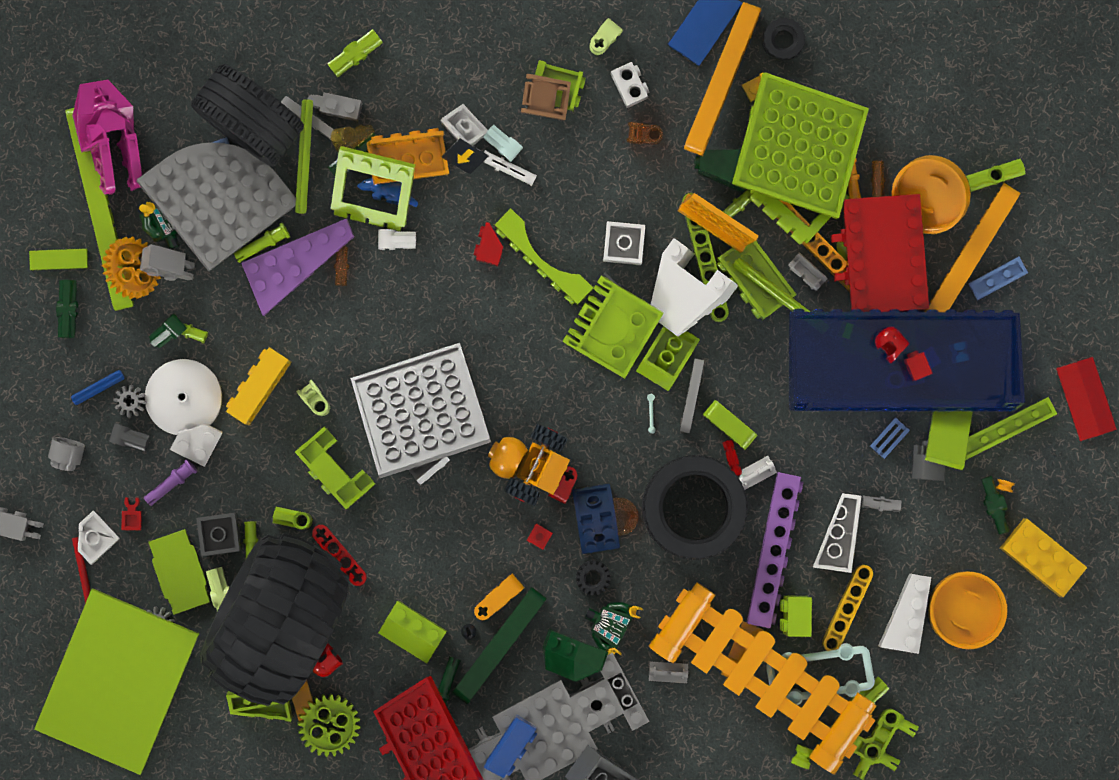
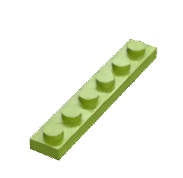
M1049 397L969 436L965 460L1057 415Z

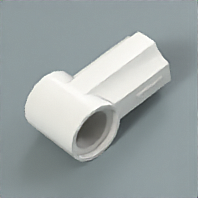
M391 229L378 230V249H416V232H397Z

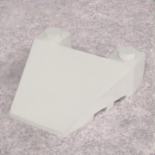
M674 238L662 253L651 305L664 312L659 323L676 336H680L698 323L697 321L702 317L709 315L717 306L724 304L738 285L718 270L707 285L684 270L695 253Z

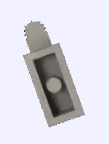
M325 92L323 96L311 94L307 98L313 100V107L320 109V113L323 115L359 122L363 104L361 100Z
M151 244L142 250L140 271L147 272V275L162 276L165 280L174 281L177 278L193 280L194 274L185 272L184 268L194 269L195 263L185 260V253Z
M0 507V536L25 541L26 536L40 539V534L28 532L29 525L43 528L44 523L31 520V518L26 517V513L15 511V514L7 513V508Z

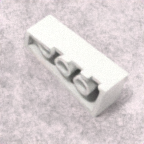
M915 574L908 575L892 616L879 642V647L919 654L931 577Z

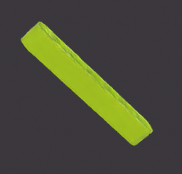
M685 216L701 281L707 285L709 281L705 279V273L711 271L715 274L718 270L709 234L700 225H692L690 219ZM696 235H703L706 240L705 243L698 244L695 241ZM702 253L709 254L710 261L707 263L702 262L700 255ZM726 302L717 306L710 313L711 318L715 322H723L728 317L729 313ZM715 309H723L725 312L724 317L717 318L714 315Z

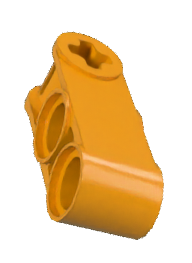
M513 573L510 574L477 604L474 610L475 616L480 620L488 619L525 587ZM480 606L482 608H488V610L486 611L488 614L487 616L478 615V608Z

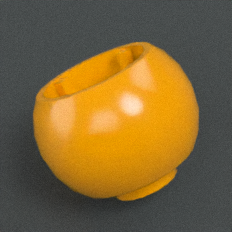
M504 437L500 443L495 442L488 454V457L491 458L489 466L501 478H514L528 453V449L519 439Z

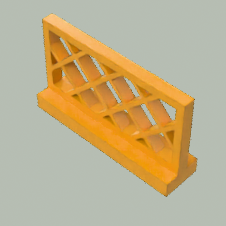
M695 193L692 195L687 194L677 210L740 253L743 252L747 245L753 243L758 238L757 234Z

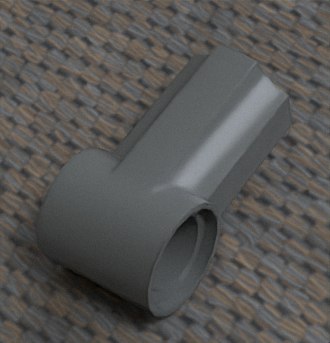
M114 423L109 442L146 451L150 436Z

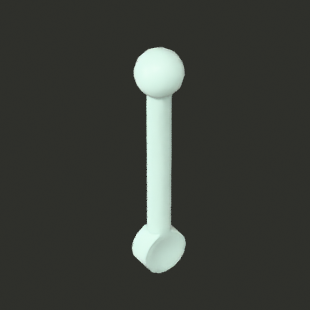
M649 394L647 396L650 414L648 432L654 434L656 431L653 419V400L655 396Z

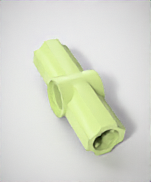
M223 567L206 571L211 588V600L217 611L230 588L227 585Z

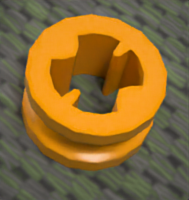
M998 479L999 485L996 486V489L1013 493L1012 486L1015 483Z

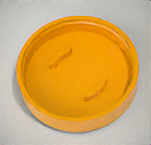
M929 155L912 160L900 170L892 186V196L920 194L923 233L937 234L952 228L965 215L970 203V186L965 174L955 163L940 156Z
M963 571L945 577L936 585L929 599L928 616L933 630L943 641L962 649H976L991 643L1000 634L1007 618V603L1002 590L992 579L980 573Z

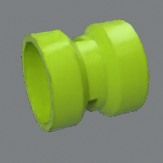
M797 744L795 749L797 754L792 758L791 763L809 769L811 765L809 756L813 750Z

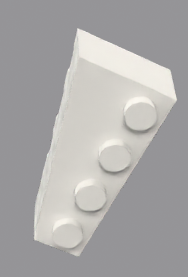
M842 493L813 565L814 568L852 573L862 496Z

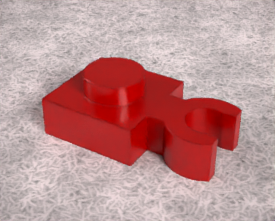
M126 497L124 503L127 511H122L121 530H142V511H137L140 499L135 498V504L131 505L129 498Z

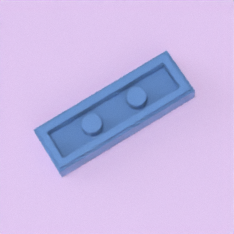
M1017 257L968 283L975 298L979 300L1026 275L1028 272L1020 257Z

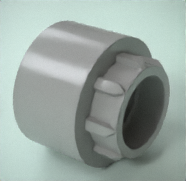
M53 437L48 458L51 459V466L60 470L74 471L76 465L81 464L85 445L75 440Z

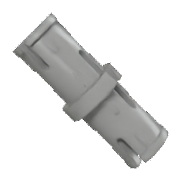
M863 495L861 507L878 509L881 512L886 510L900 513L902 501L885 499L883 496L878 498Z

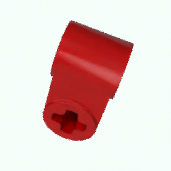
M567 466L565 472L572 470L574 478L566 480V476L563 474L554 494H548L549 497L563 504H566L577 480V471L571 466Z

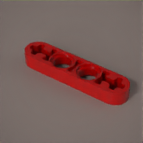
M315 526L312 531L315 541L327 552H329L328 546L330 543H337L339 546L338 552L330 554L339 562L342 558L348 557L351 560V566L349 568L341 566L340 570L347 574V571L356 565L357 569H355V572L363 574L361 577L363 581L355 582L353 580L355 576L352 572L349 575V581L355 586L363 585L367 580V574L327 526ZM318 528L320 530H326L324 535L327 538H329L330 535L333 538L327 541L325 546L322 544V542H324L325 540L322 537L318 538L316 536L318 534Z

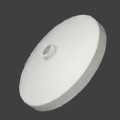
M178 359L165 363L152 374L145 390V401H147L145 405L150 418L159 428L170 434L178 435L179 431L188 430L201 424L210 426L221 409L222 390L217 377L208 367L194 360ZM185 394V399L181 401L179 395Z

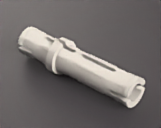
M485 150L484 153L489 155L484 163L494 167L496 171L500 170L530 184V186L533 185L536 174H532L504 160L505 158L502 156L500 158ZM492 160H495V161H497V162H499V163H501V164L507 166V168L504 167V166H502V165H500V164H498V163L493 162ZM510 169H513V170H515V171H517V172H519V173H521V174H523V175H525V176H522V175H520V174H518V173H516V172H514V171H512V170H510Z

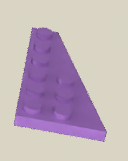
M348 219L334 223L242 263L263 316L269 313L273 307L278 305L290 292H293L315 270L354 238Z

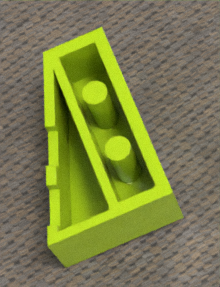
M230 691L227 692V702L230 714L292 721L293 715L290 700L285 704L272 701L271 705L266 706L250 702Z

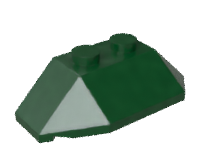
M548 629L542 646L545 669L576 682L595 672L602 671L608 655V651L552 629Z

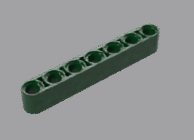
M533 587L530 588L452 694L465 704L470 702L547 598Z

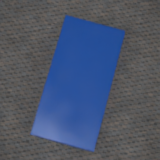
M698 0L668 43V46L700 66L742 5V2L739 0Z

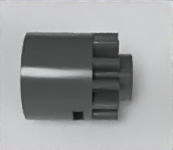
M922 441V445H914L911 479L945 481L946 466L925 460L928 441Z

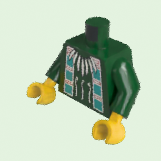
M146 202V205H140V211L144 212L139 216L142 221L143 231L156 243L166 240L169 249L180 246L176 237L179 234L161 211L155 207L154 203Z
M624 602L609 603L606 607H602L600 613L589 608L584 618L594 623L591 629L593 632L592 638L598 648L608 651V654L613 652V654L618 653L621 655L622 653L617 650V647L632 618H640L636 615V611L638 609L643 610V608Z

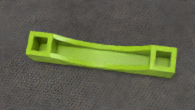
M511 208L495 224L497 228L495 232L502 239L506 237L511 242L509 244L510 247L516 252L520 250L525 255L523 259L529 265H536L539 268L537 272L544 279L548 277L552 281L550 285L556 291L562 290L566 294L564 298L571 305L575 303L578 306L593 290V287L580 274L559 271L543 261L534 251L528 240L525 222Z

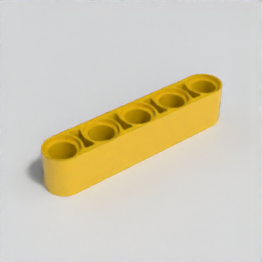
M867 565L857 566L851 576L822 640V646L826 651L838 649L844 641L873 577V571ZM862 568L868 571V576L865 579H861L858 574ZM857 585L860 588V594L852 596L851 588ZM846 603L852 605V611L849 614H845L842 609ZM837 621L844 623L842 631L835 630L834 626ZM830 638L836 640V646L833 649H829L826 644Z

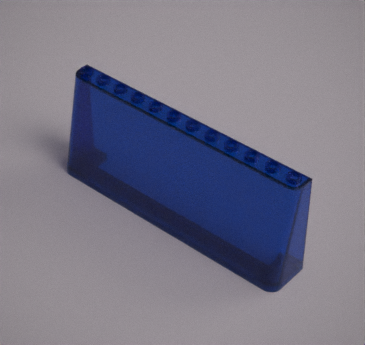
M794 309L789 314V410L1015 411L1025 403L1020 313H1014L1013 310L995 313L994 310H985L983 312H976V310H965L964 312L946 310L945 312H938V310L932 309L926 312H919V310L912 309L907 312H900L898 309H892L888 312H881L879 309H872L869 312H862L861 309H853L850 312H843L842 309H833L831 312H824L823 309H814L812 312H805L804 309ZM887 327L897 328L910 343L892 363H889L886 359V352L881 347L877 349L875 345L876 336ZM918 350L919 353L924 352L933 374L912 381L904 359L908 358L907 354Z

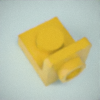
M762 73L758 77L742 84V88L750 102L756 98Z

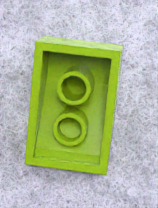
M663 326L636 372L669 391L700 339L687 331L680 336H676Z

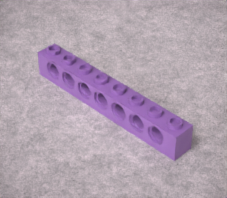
M780 472L776 474L747 624L771 628V624L775 625L777 614L774 613V608L779 605L780 595L778 594V589L783 586L784 576L781 575L782 569L786 568L788 557L785 556L786 549H790L792 542L789 534L790 530H794L796 519H793L794 511H798L799 500H796L798 492L801 493L803 481H800L801 477ZM785 488L790 489L792 492V496L788 500L782 497V491ZM781 507H785L788 510L786 518H780L778 515V510ZM777 526L784 528V535L782 537H777L774 534ZM773 545H778L781 549L780 554L777 556H773L770 552ZM769 564H774L777 567V571L773 575L767 573V566ZM765 583H771L773 586V590L769 594L763 591ZM762 602L769 604V610L765 613L759 610V605Z

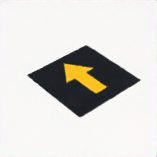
M460 138L441 157L466 173L471 174L489 155Z

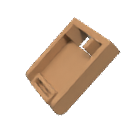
M526 74V78L532 79V82H525L522 105L528 106V109L521 108V113L566 120L571 82ZM557 90L563 91L560 109H554Z

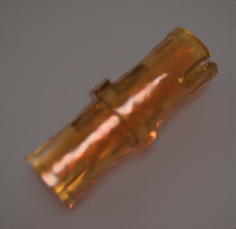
M872 161V178H870L872 197L884 196V183L886 182V178H884V161Z
M348 247L341 248L336 252V264H334L336 269L335 286H347V269H349L347 264Z

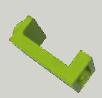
M539 60L535 75L571 82L567 110L574 111V107L579 106L581 96H578L579 88H584L586 80L583 77V72H575L548 65L546 62ZM557 90L555 107L560 108L563 91Z

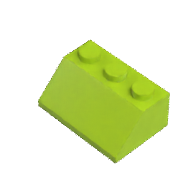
M398 600L378 633L423 662L428 663L447 630Z

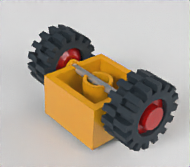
M536 424L530 438L542 443V445L540 446L532 442L516 475L517 478L524 482L521 483L510 477L504 492L514 496V498L533 506L536 505L542 492L529 486L532 484L553 495L570 461L549 450L550 447L562 452L568 438L540 424Z

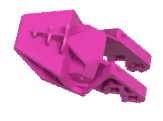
M109 80L80 84L72 116L81 153L91 151L95 171H98V174L101 176L100 190H102L103 194L112 195L115 193V180L109 146L110 140L107 138L106 133L121 130L122 133L117 146L121 149L122 164L128 170V187H130L131 191L141 188L136 182L142 176L137 136L134 132L133 106Z

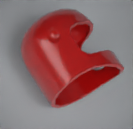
M895 327L883 329L875 339L877 349L881 347L886 352V359L889 363L895 361L899 354L910 344Z
M327 643L320 656L322 657L327 654V657L322 662L318 660L312 670L320 677L329 676L343 664L338 654L336 657L332 654L331 650L333 648L329 643Z

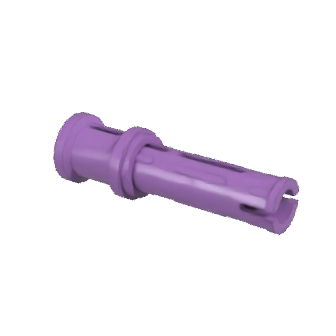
M185 459V463L179 468L173 469L167 479L144 496L145 501L150 506H153L154 503L176 485L185 483V479L191 474L198 472L188 459Z

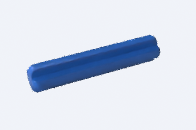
M118 370L72 395L71 399L75 405H78L124 380V375Z

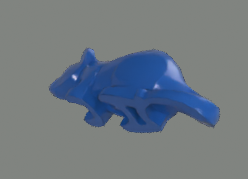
M370 178L357 185L363 191L374 192L372 194L374 200L380 201L381 197H383L387 203L399 204L402 182L397 181L373 185V179ZM411 196L409 205L417 207L418 202Z

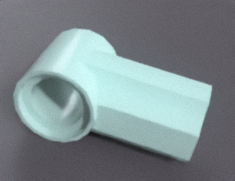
M495 125L483 137L498 150L499 154L504 155L509 162H512L523 149L516 140L505 135Z

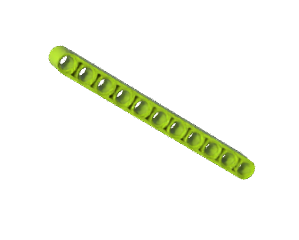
M74 108L66 110V117L102 264H105L107 262L102 259L107 255L105 250L110 248V244L118 240L116 228L113 227L114 219L111 208L109 209L108 207L110 205L108 195L103 194L99 187L101 185V176L98 174V171H95L91 151L81 153L72 116ZM107 282L115 311L134 306V301H131L129 296L123 298L122 292L116 294L117 288H110L112 282Z

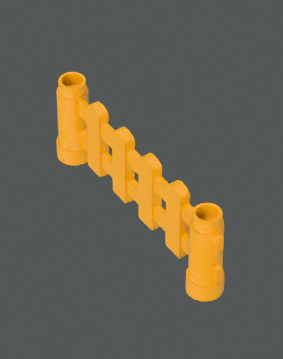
M696 582L692 590L687 591L683 589L676 599L680 604L671 617L666 615L658 626L662 630L659 634H656L649 647L671 663H675L684 645L696 653L691 662L693 665L706 674L713 665L729 676L723 684L725 687L738 696L745 687L761 698L755 707L770 718H772L777 709L793 720L788 730L803 741L809 732L820 738L822 742L817 744L809 758L835 775L843 763V758L846 756L850 759L857 746L854 742L862 730L868 732L876 721L872 718L871 714L877 705L858 692L852 701H847L836 693L840 684L835 677L824 675L818 681L804 671L807 667V660L799 653H792L786 659L773 650L775 638L769 632L760 631L754 637L742 629L740 624L743 622V616L737 610L728 609L722 615L710 607V603L716 595L700 583ZM702 619L715 627L706 641L693 633ZM730 639L747 649L738 663L721 653ZM763 661L779 671L770 686L754 675ZM795 683L811 693L802 708L786 697ZM827 705L840 713L831 728L819 720Z

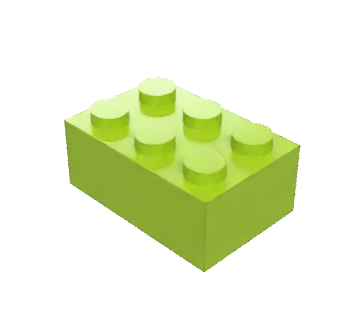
M783 595V599H780V611L783 612V619H780V630L783 631L784 635L790 637H811L812 597Z

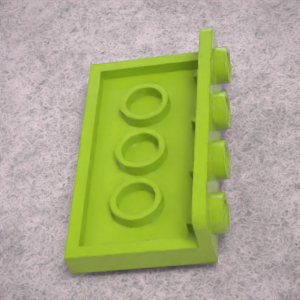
M757 241L747 245L741 253L732 247L717 258L718 263L716 265L722 273L726 271L730 277L729 279L738 285V289L741 291L740 297L746 304L750 303L753 307L751 311L757 319L761 318L763 321L783 306V304L733 266L738 258L744 260L792 298L797 295Z

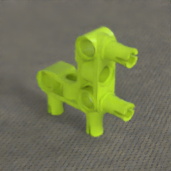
M885 709L875 723L877 725L872 734L864 738L858 736L854 742L857 746L854 753L859 755L861 760L853 775L864 780L870 766L879 763L895 771L897 766L891 762L899 765L900 760L885 753V749L896 730L900 729L914 737L916 733L909 728L917 731L919 726L904 719L903 714L894 709ZM888 713H894L895 720L891 723L886 721ZM876 747V754L872 757L868 756V748Z

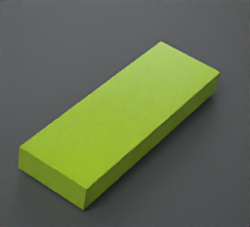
M88 249L29 251L30 270L88 268Z

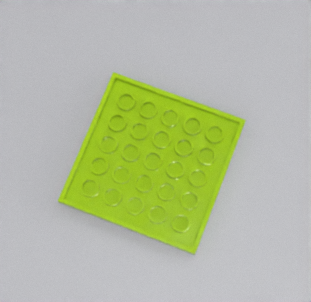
M766 72L762 73L732 184L835 219L839 218L869 108Z

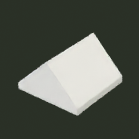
M464 104L440 120L441 124L456 140L461 138L473 146L488 131Z

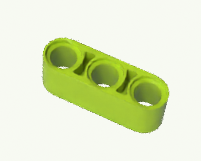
M716 400L703 413L705 418L709 419L721 431H724L729 438L738 443L744 450L758 436Z

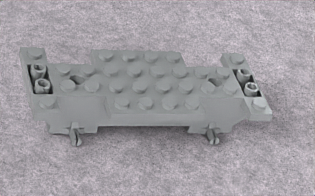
M613 652L607 655L601 671L602 678L590 682L587 677L584 680H580L583 686L570 695L562 680L492 716L500 731L499 733L487 737L483 726L476 729L475 731L480 741L468 750L484 780H510L507 774L502 778L485 769L484 763L516 715L537 727L535 730L537 736L532 743L527 742L524 747L526 749L525 754L521 760L517 758L513 764L516 766L513 772L520 769L525 780H542L577 761L588 745L598 750L589 732L601 725H604L608 734L611 733L610 729L613 732L615 729L610 720L624 714L632 731L648 723L649 720ZM594 700H600L602 707L599 710H594L591 707V703Z

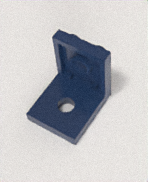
M610 484L573 489L572 493L582 554L620 548Z

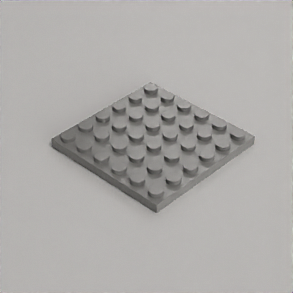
M460 343L350 378L379 478L491 442Z

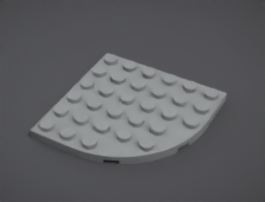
M201 143L185 147L168 156L136 181L208 271L212 270L296 205V197L269 165L258 160L247 150L225 143Z

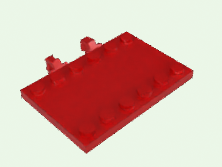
M920 194L844 199L845 229H841V234H832L831 243L843 242L847 250L848 267L845 268L846 272L834 273V281H845V285H849L851 314L929 309Z
M431 676L424 678L373 711L387 738V744L379 748L382 755L393 751L405 775V778L402 780H484Z

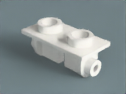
M766 456L742 469V474L738 478L742 482L744 489H747L774 475L777 471L773 462Z

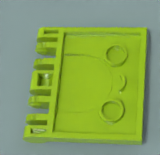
M601 275L597 283L610 291L608 292L598 285H595L593 289L605 296V300L602 303L596 297L589 295L587 299L599 306V310L585 302L579 315L591 322L590 325L576 318L574 322L586 329L585 334L582 335L576 329L570 328L568 332L580 339V342L567 334L563 342L625 379L664 312Z

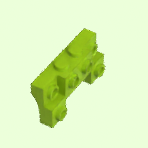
M323 427L297 449L295 453L310 469L308 473L315 481L319 479L323 483L321 488L328 495L332 493L347 510L376 483L364 470H361L352 479L327 453V450L337 440L326 427Z

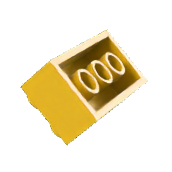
M270 347L261 352L258 357L260 359L257 366L253 365L248 372L249 378L246 382H241L237 388L239 393L235 398L232 397L226 405L228 408L227 413L249 426L292 363V361Z
M1023 518L1000 547L1003 552L1059 597H1064L1087 569L1083 563L1025 518Z

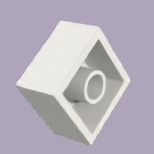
M607 221L603 262L641 265L645 225Z

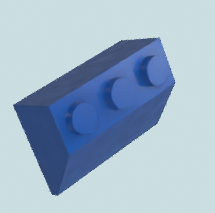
M516 715L484 763V768L502 778L506 774L510 776L516 767L513 765L516 759L521 760L525 754L526 749L524 747L527 742L532 743L537 736L535 732L537 727Z

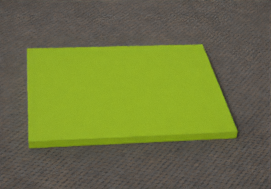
M91 589L34 730L141 775L199 633L96 589Z

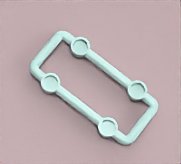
M844 643L836 650L802 655L808 662L840 657L842 660H850L854 654H862L867 682L859 684L855 680H850L845 686H840L836 693L855 697L857 692L869 690L874 686L875 680L870 652L864 646L852 647L850 644ZM786 652L782 656L788 659L792 653ZM767 664L766 670L770 686L776 676L774 668ZM792 689L786 697L799 705L802 700L808 699L811 693Z

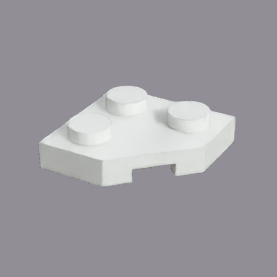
M207 424L179 431L170 450L205 467L222 432Z
M94 510L79 523L78 552L91 565L120 539Z

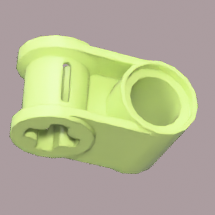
M608 18L592 37L590 51L595 55L603 54L616 41V37L621 35L623 29ZM602 42V47H595L596 43Z
M312 380L303 389L296 391L316 415L325 416L329 413L330 405ZM319 402L325 403V410L322 412H317L316 405Z

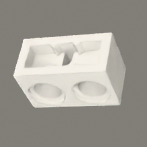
M630 62L611 71L613 81L626 108L648 98L647 93H649V89L645 82H641L639 78L641 72L637 65L634 66ZM628 71L632 74V78L624 80L621 76L622 73ZM632 89H638L640 96L632 97L629 92Z

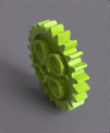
M331 693L328 699H326L324 694H322V700L314 697L315 703L313 704L308 701L310 707H303L302 709L305 714H299V717L303 719V721L297 722L299 726H302V728L297 730L298 733L304 734L300 737L301 741L307 740L304 746L309 747L311 745V752L317 749L318 756L324 752L325 756L328 757L329 752H332L335 757L337 750L343 754L342 748L350 749L348 743L355 744L352 737L359 736L355 732V729H360V726L355 724L360 721L359 717H354L358 713L357 710L351 711L353 704L351 703L346 706L348 700L345 698L340 701V695H337L335 699ZM321 709H327L328 714L325 717L321 718L318 716ZM339 715L346 716L345 722L341 724L337 723L336 719ZM313 719L329 724L331 721L333 726L344 728L345 731L342 732L333 727H328L327 729L324 724L313 722ZM315 727H320L321 733L313 736L312 730ZM333 733H338L339 739L335 742L330 741V736Z

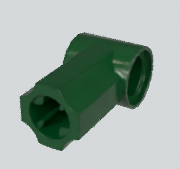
M172 314L161 324L162 326L151 333L149 336L150 343L154 347L161 348L171 339H176L187 327L175 314Z

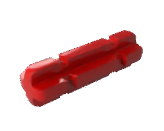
M727 440L723 442L727 461L731 470L739 477L742 474V470L739 467L736 450L733 449V441Z

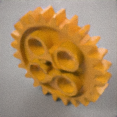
M124 237L116 240L115 243L109 245V249L105 250L107 255L102 258L107 262L102 264V267L107 269V271L103 272L104 275H108L105 281L112 282L110 288L116 287V294L122 292V297L129 296V299L135 297L139 299L142 296L149 295L150 292L154 291L153 287L158 286L156 280L161 279L159 275L150 276L147 275V272L140 271L141 262L139 257L142 258V250L147 247L148 243L141 244V239L135 240L134 237L129 239Z

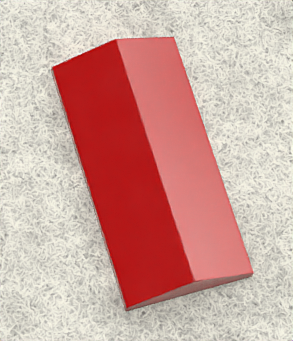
M1093 357L1056 368L1079 440L1083 441L1117 430Z

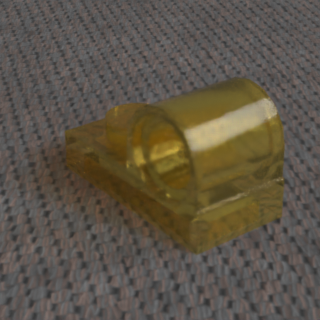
M362 124L354 129L351 127L337 128L331 133V141L338 153L341 146L354 149L371 135L374 129L371 125L363 126Z

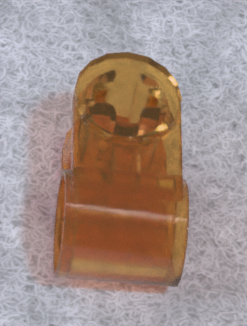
M628 122L629 136L626 139L627 143L655 145L662 141L663 131L659 126ZM658 131L660 133L659 138L651 139L649 137L650 132Z

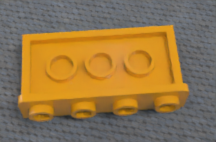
M439 128L427 130L428 133L412 131L409 132V135L402 136L401 133L391 134L390 138H383L382 135L371 137L372 140L367 142L368 153L416 164L413 179L449 174L447 160L441 157L446 152L443 139L445 134L444 131H439ZM372 175L373 185L397 182Z

